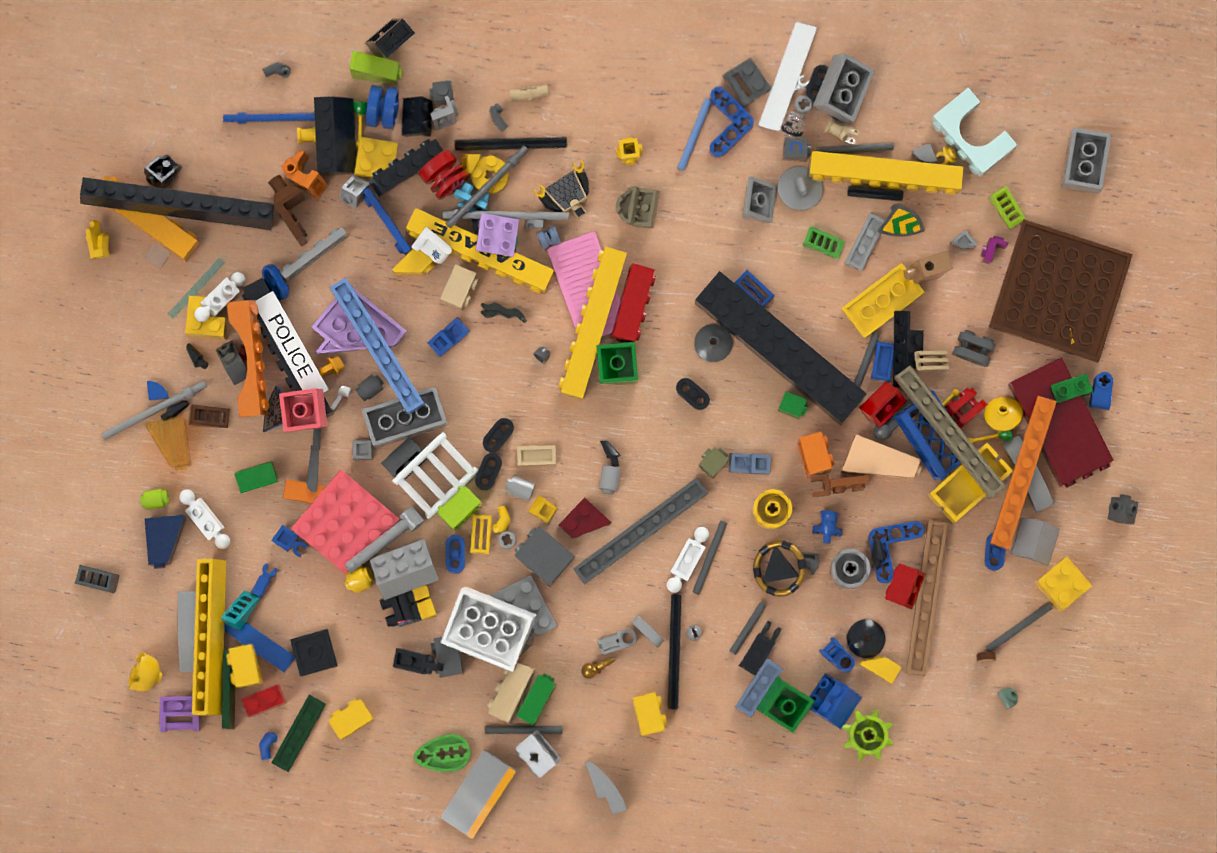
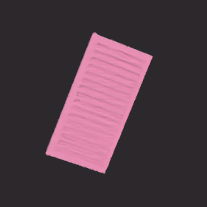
M595 231L547 249L575 329L577 323H582L583 316L580 313L583 304L587 305L589 300L586 297L589 286L593 287L594 280L591 277L594 268L598 269L600 264L597 258L601 247ZM617 291L614 294L602 337L611 334L620 304Z

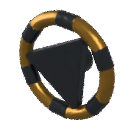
M783 540L769 542L755 556L753 563L754 578L759 587L766 593L777 597L788 596L799 589L805 579L806 562L804 556L792 543ZM777 547L789 550L796 556L799 574ZM773 549L764 578H762L761 560L764 555ZM797 577L796 581L786 589L778 590L766 584L768 582Z

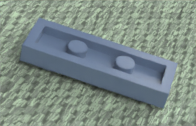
M767 658L735 707L749 717H752L775 678L780 675L783 668Z

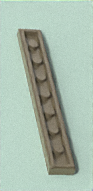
M909 366L896 375L894 379L987 497L991 499L1002 491L1006 486L912 367Z

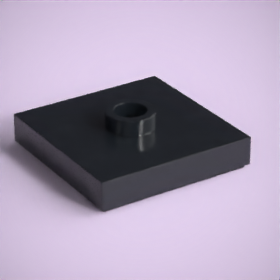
M328 629L290 639L300 677L338 667Z

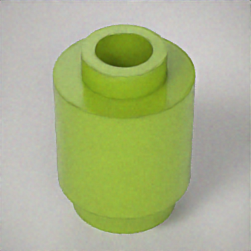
M162 488L143 491V495L140 496L141 506L145 507L146 510L164 508L165 505H169L168 491L162 490Z

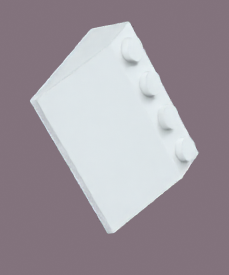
M465 586L460 590L441 643L513 672L537 615Z

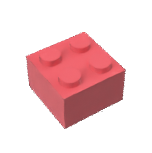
M314 388L279 394L284 432L328 427L323 389Z

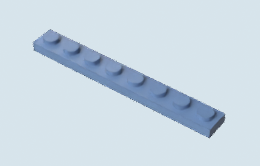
M347 278L330 287L332 293L407 414L409 415L424 406L423 400Z

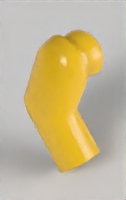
M506 505L497 508L500 518L493 525V531L496 534L505 532L511 522Z

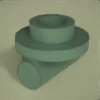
M1006 687L997 692L1006 709L1017 704L1018 695L1012 688Z

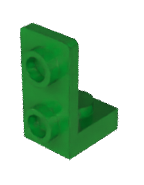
M1087 373L1050 386L1054 399L1057 401L1056 403H1061L1081 395L1084 397L1093 392Z

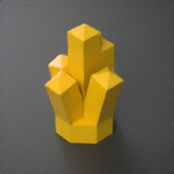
M93 219L89 222L90 227L86 229L85 236L89 247L90 259L109 257V234L105 232L101 234L99 221Z

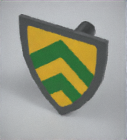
M897 204L891 206L892 212L877 230L885 235L905 237L924 232V227L916 212L906 206Z

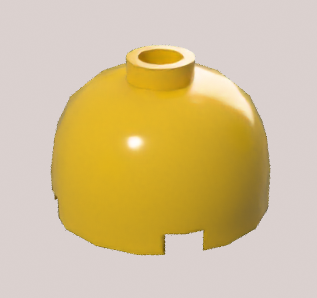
M140 652L135 659L138 663L132 666L129 675L128 686L130 687L128 689L136 692H147L156 683H160L162 673L160 672L158 661L153 656Z

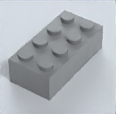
M436 387L418 392L425 405L409 415L398 398L362 409L373 447L376 449L405 440L408 437L411 438L448 426Z

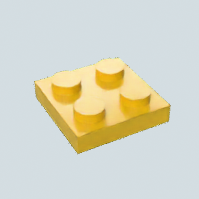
M360 136L354 175L372 178V173L382 168L383 171L389 167L388 163L396 158L398 143Z

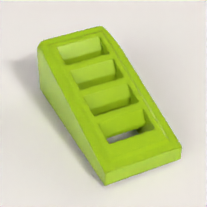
M1006 186L988 198L1009 229H1012L1021 223L1023 219H1026ZM1004 195L1005 198L998 202L997 199ZM1007 201L1010 203L1004 208L1001 207ZM1011 208L1014 209V211L1006 215V211H1008ZM1015 214L1019 216L1010 222L1009 218H1011Z

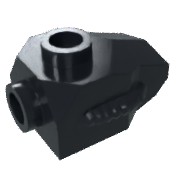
M169 155L156 157L145 166L144 173L147 182L151 186L166 188L176 178L182 166L175 163Z

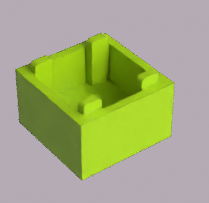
M459 486V491L443 507L440 505L437 507L439 509L438 515L454 532L483 506L481 501L466 486L463 488Z

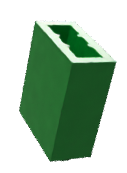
M545 673L543 676L538 674L516 716L535 726L556 687L555 679Z

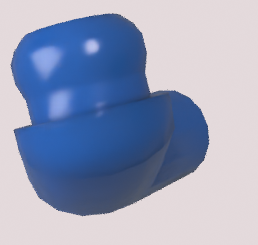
M267 732L259 742L262 760L271 759L269 747L272 743L277 742L278 739L277 734L274 732Z

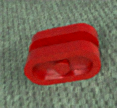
M968 388L964 389L959 394L961 397L956 402L952 400L944 407L950 417L954 415L958 419L956 424L960 429L988 405L983 399L979 403L974 397L978 393L974 388L970 390ZM969 403L973 408L964 415L960 409Z

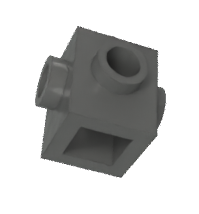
M1120 494V497H1111L1108 520L1134 525L1138 512V502L1131 500L1129 495Z

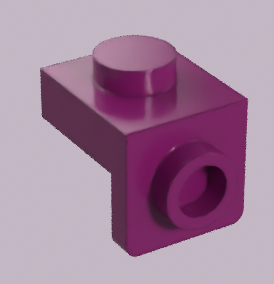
M990 237L987 245L982 247L980 255L983 257L982 263L990 265L995 247L1006 249L1008 242L1004 241L1002 237Z

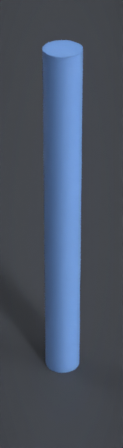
M704 99L677 167L679 170L684 171L711 105L712 101L709 99Z

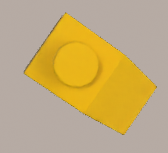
M412 249L392 269V272L396 276H423L425 273L429 274L436 267L434 265L436 262L420 249L418 251Z

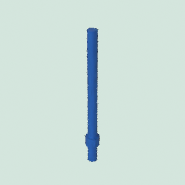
M242 112L237 115H223V122H238V124L271 121H315V113L246 114V112Z

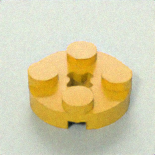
M492 155L479 159L471 173L474 187L479 190L490 179L485 178L486 172L493 171L495 174L505 163ZM508 172L487 192L488 194H497L506 187L509 178Z

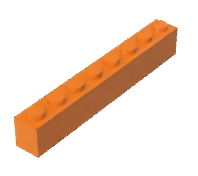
M1041 396L1036 398L990 541L991 545L1006 550L1010 548L1057 401Z

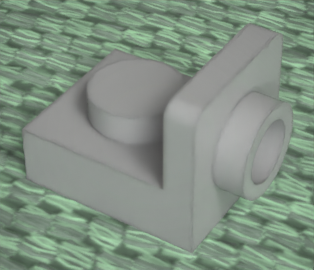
M353 175L341 187L340 201L355 209L358 206V199L364 194L363 191L369 188L370 183Z

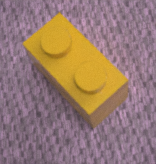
M355 698L346 704L347 708L343 711L338 709L330 714L331 719L328 722L340 740H344L374 720L362 699L357 700Z

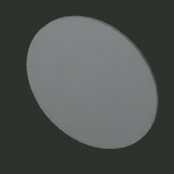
M792 167L786 170L778 181V194L781 200L792 209H810L819 202L822 196V182L814 181L813 178L808 177L809 168Z

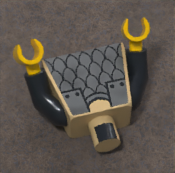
M579 159L581 164L578 167H575L574 162L571 163L576 172L574 170L547 188L537 184L540 187L538 193L532 189V193L539 196L540 201L547 209L553 212L572 211L577 219L586 214L582 204L587 201L589 180L581 159Z

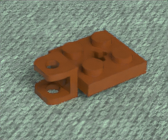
M829 475L813 476L810 478L811 482L823 481L824 491L813 492L812 497L830 496L831 491H833V494L844 493L846 489H852V492L863 491L869 484V475L830 480Z

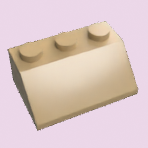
M518 662L513 672L505 669L503 672L506 674L503 682L499 681L495 689L498 692L496 698H491L487 709H489L488 714L510 724L535 672L534 669Z

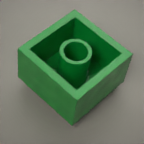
M777 676L756 709L794 734L814 700Z

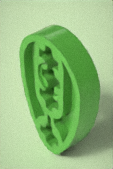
M449 734L432 739L422 745L415 752L414 759L417 764L427 769L451 772L458 771L466 766L470 759L471 751L469 744L464 738L459 735ZM459 746L467 749L464 757H460V754H455L453 759H451L450 755H446L444 760H441V757H437V753L442 748L445 752H448L450 747H453L454 750H459ZM421 751H424L425 754L433 755L426 758L424 763L421 759H418Z

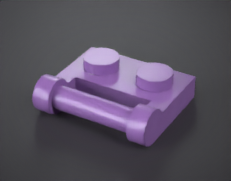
M192 696L160 697V732L192 729L193 731H200V715H192ZM193 716V722H167V717Z

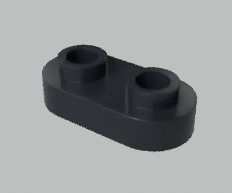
M818 65L814 68L805 94L812 102H815L817 96L812 95L811 92L813 90L819 92L824 78H819L818 74L823 73L826 75L829 68L826 65Z
M682 378L678 381L676 392L689 405L700 411L708 407L710 402L709 395L689 378ZM684 385H687L689 387V390L687 392H684L682 390V387ZM702 398L704 402L698 404L696 400Z
M501 418L489 430L482 442L486 451L490 453L499 451L514 431V425L511 420ZM503 425L508 426L506 432L501 431ZM491 440L496 441V445L493 447L489 446V441Z
M489 453L483 458L475 478L476 486L480 490L487 491L494 486L502 466L501 458L497 454ZM491 460L496 462L494 467L489 466ZM487 478L489 480L488 484H482V479Z

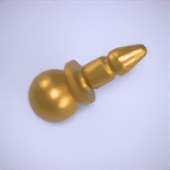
M606 658L598 663L596 661H593L592 664L587 663L583 665L581 673L585 678H593L596 673H601V669L610 666L615 661V658Z

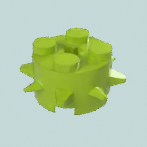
M876 709L870 716H863L857 710L855 711L856 720L851 725H843L842 727L848 732L849 739L844 748H853L857 751L859 761H862L866 755L871 754L880 760L881 750L885 746L894 745V742L888 738V730L893 724L892 722L884 723L879 719L878 710ZM867 730H870V734L873 735V738H869L867 741L865 740L866 737L863 735V733L867 732Z

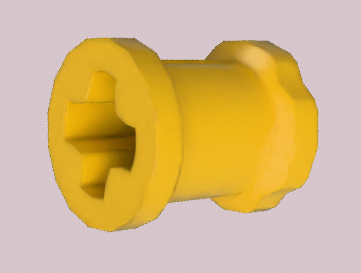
M315 126L308 129L297 127L298 144L309 141L316 143Z

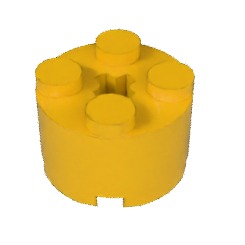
M766 490L756 498L753 504V517L762 528L768 530L779 529L787 523L792 514L791 501L780 490ZM771 505H774V509H777L774 514H770V511L767 510Z

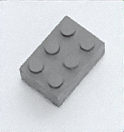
M845 53L834 55L813 107L842 123L854 122L875 70Z
M1079 128L1072 129L1069 136L1061 188L1095 194L1101 192L1111 134Z
M424 539L370 559L377 585L384 600L439 580Z

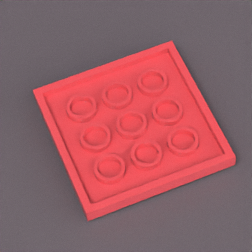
M340 469L291 529L346 574L348 570L344 564L393 527L399 518Z

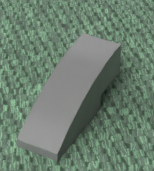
M586 761L585 763L598 799L606 796L612 814L627 810L622 796L611 780L590 761Z

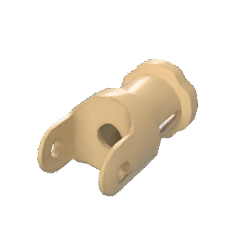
M832 117L824 131L825 133L829 132L837 136L839 140L850 145H854L856 141L848 136V134L853 136L860 135L859 130L847 124L843 125Z

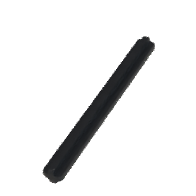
M567 138L455 140L454 144L457 151L521 149L523 146L527 149L566 148Z
M680 594L671 595L668 709L672 710L678 709L682 598Z

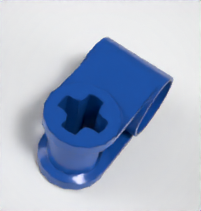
M1102 372L1094 378L1089 407L1104 410L1110 409L1113 386L1111 374ZM1103 377L1107 381L1104 386H1102V382H1099Z
M833 637L830 638V642L823 649L819 650L820 654L839 671L847 673L853 669L855 664L854 658ZM844 658L849 659L851 662V666L847 669L840 665V661Z

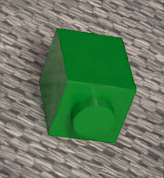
M786 391L778 411L799 420L801 415L805 416L808 405H806L807 399Z

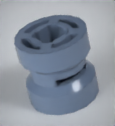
M555 226L550 227L545 232H537V237L543 250L549 249L551 245L561 244Z

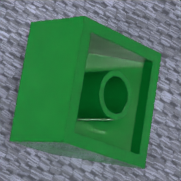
M635 342L596 345L600 384L622 385L638 383Z

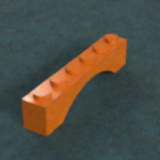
M255 300L228 302L229 323L240 335L247 355L246 380L237 398L239 417L267 415L269 402L266 399L265 393L267 384L263 375L265 365L261 356L263 346L259 338L261 328L257 320L258 305Z

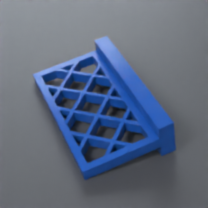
M931 391V393L935 396V398H936V399L939 401V403L942 405V403L940 402V400H939V398L937 397V395L935 394V392H934V391ZM912 404L904 411L896 414L894 419L933 479L942 480L949 472L959 466L961 462L959 460L955 462L957 457L953 452L952 455L943 454L945 442L942 439L933 438L934 428L930 423L923 422V414L921 412L919 421L912 419L909 412L914 409L919 410L915 404ZM922 424L931 426L929 437L923 436L921 433ZM932 440L941 442L939 453L932 450ZM943 456L951 458L950 466L946 469L941 464Z

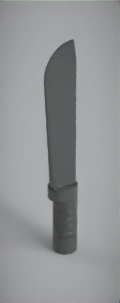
M321 428L313 429V445L310 448L307 487L313 492H317Z

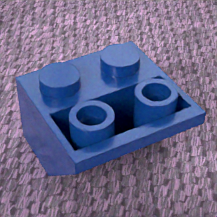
M824 674L809 696L814 700L809 710L841 730L862 697L850 687Z

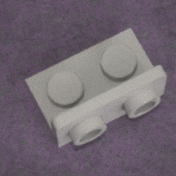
M448 96L445 97L446 108L439 107L433 113H430L435 130L457 123L456 117L459 116L454 100L450 101Z

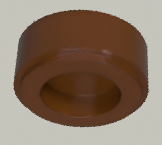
M977 653V662L995 661L996 653Z

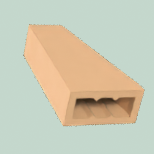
M855 435L841 473L913 479L915 475H919L922 465L919 464L921 459Z

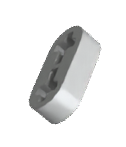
M638 615L631 622L657 648L664 641Z

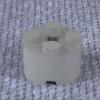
M856 549L841 551L835 556L830 565L832 580L837 586L844 589H855L861 586L870 574L868 558ZM848 564H850L852 568H855L852 574H849V571L845 570V568L848 567Z

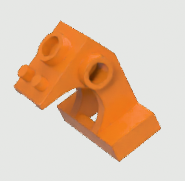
M297 151L295 153L296 156L285 160L281 168L291 183L318 200L328 184L313 169L310 174H303V166L309 159V156L305 151Z

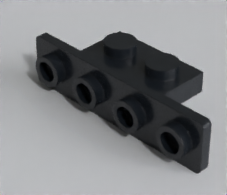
M894 311L893 386L901 388V386L894 377L909 366L912 369H917L914 352L923 351L924 330H910V311Z

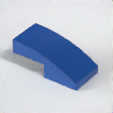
M456 317L427 343L441 357L471 331L459 317Z

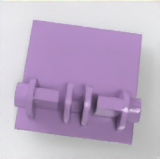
M481 213L478 223L479 232L476 251L514 257L519 219Z

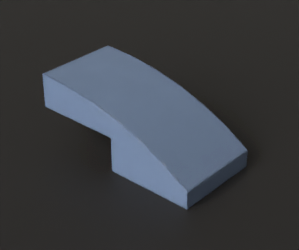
M730 453L729 472L769 475L771 455Z

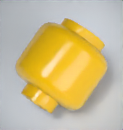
M361 565L354 572L350 573L348 571L346 573L344 584L349 591L352 590L354 593L359 594L372 586L374 576L368 567L365 568Z

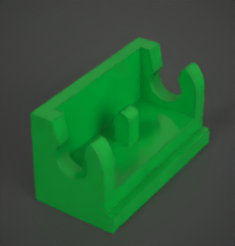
M273 461L234 473L240 493L278 482Z

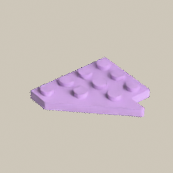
M353 288L388 346L395 347L407 331ZM335 298L311 327L326 339L316 350V353L319 355L367 350L362 339Z

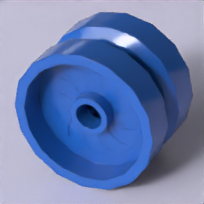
M372 85L367 103L366 125L367 127L376 128L380 124L382 116L383 128L394 130L399 110V88L389 87L384 96L382 86Z

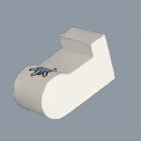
M427 227L412 245L413 249L416 251L420 249L438 264H442L452 251L445 241Z

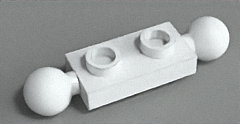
M235 272L231 275L230 280L226 277L200 302L203 307L195 310L194 316L196 320L205 322L209 319L210 314L214 317L240 292L237 287L244 285L245 276L240 272Z
M183 490L179 495V499L183 504L190 506L185 512L208 540H212L215 537V544L219 549L229 547V536L220 533L225 527L202 498L195 501V495L191 490Z
M698 527L694 532L695 540L690 538L687 540L671 570L675 577L667 581V589L670 592H679L682 588L681 580L688 581L706 548L701 543L709 538L707 528Z

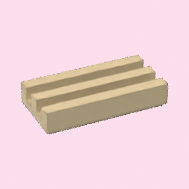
M947 351L914 352L917 371L949 370V366H946L948 358H945ZM920 356H940V358H920ZM921 363H941V366H921Z

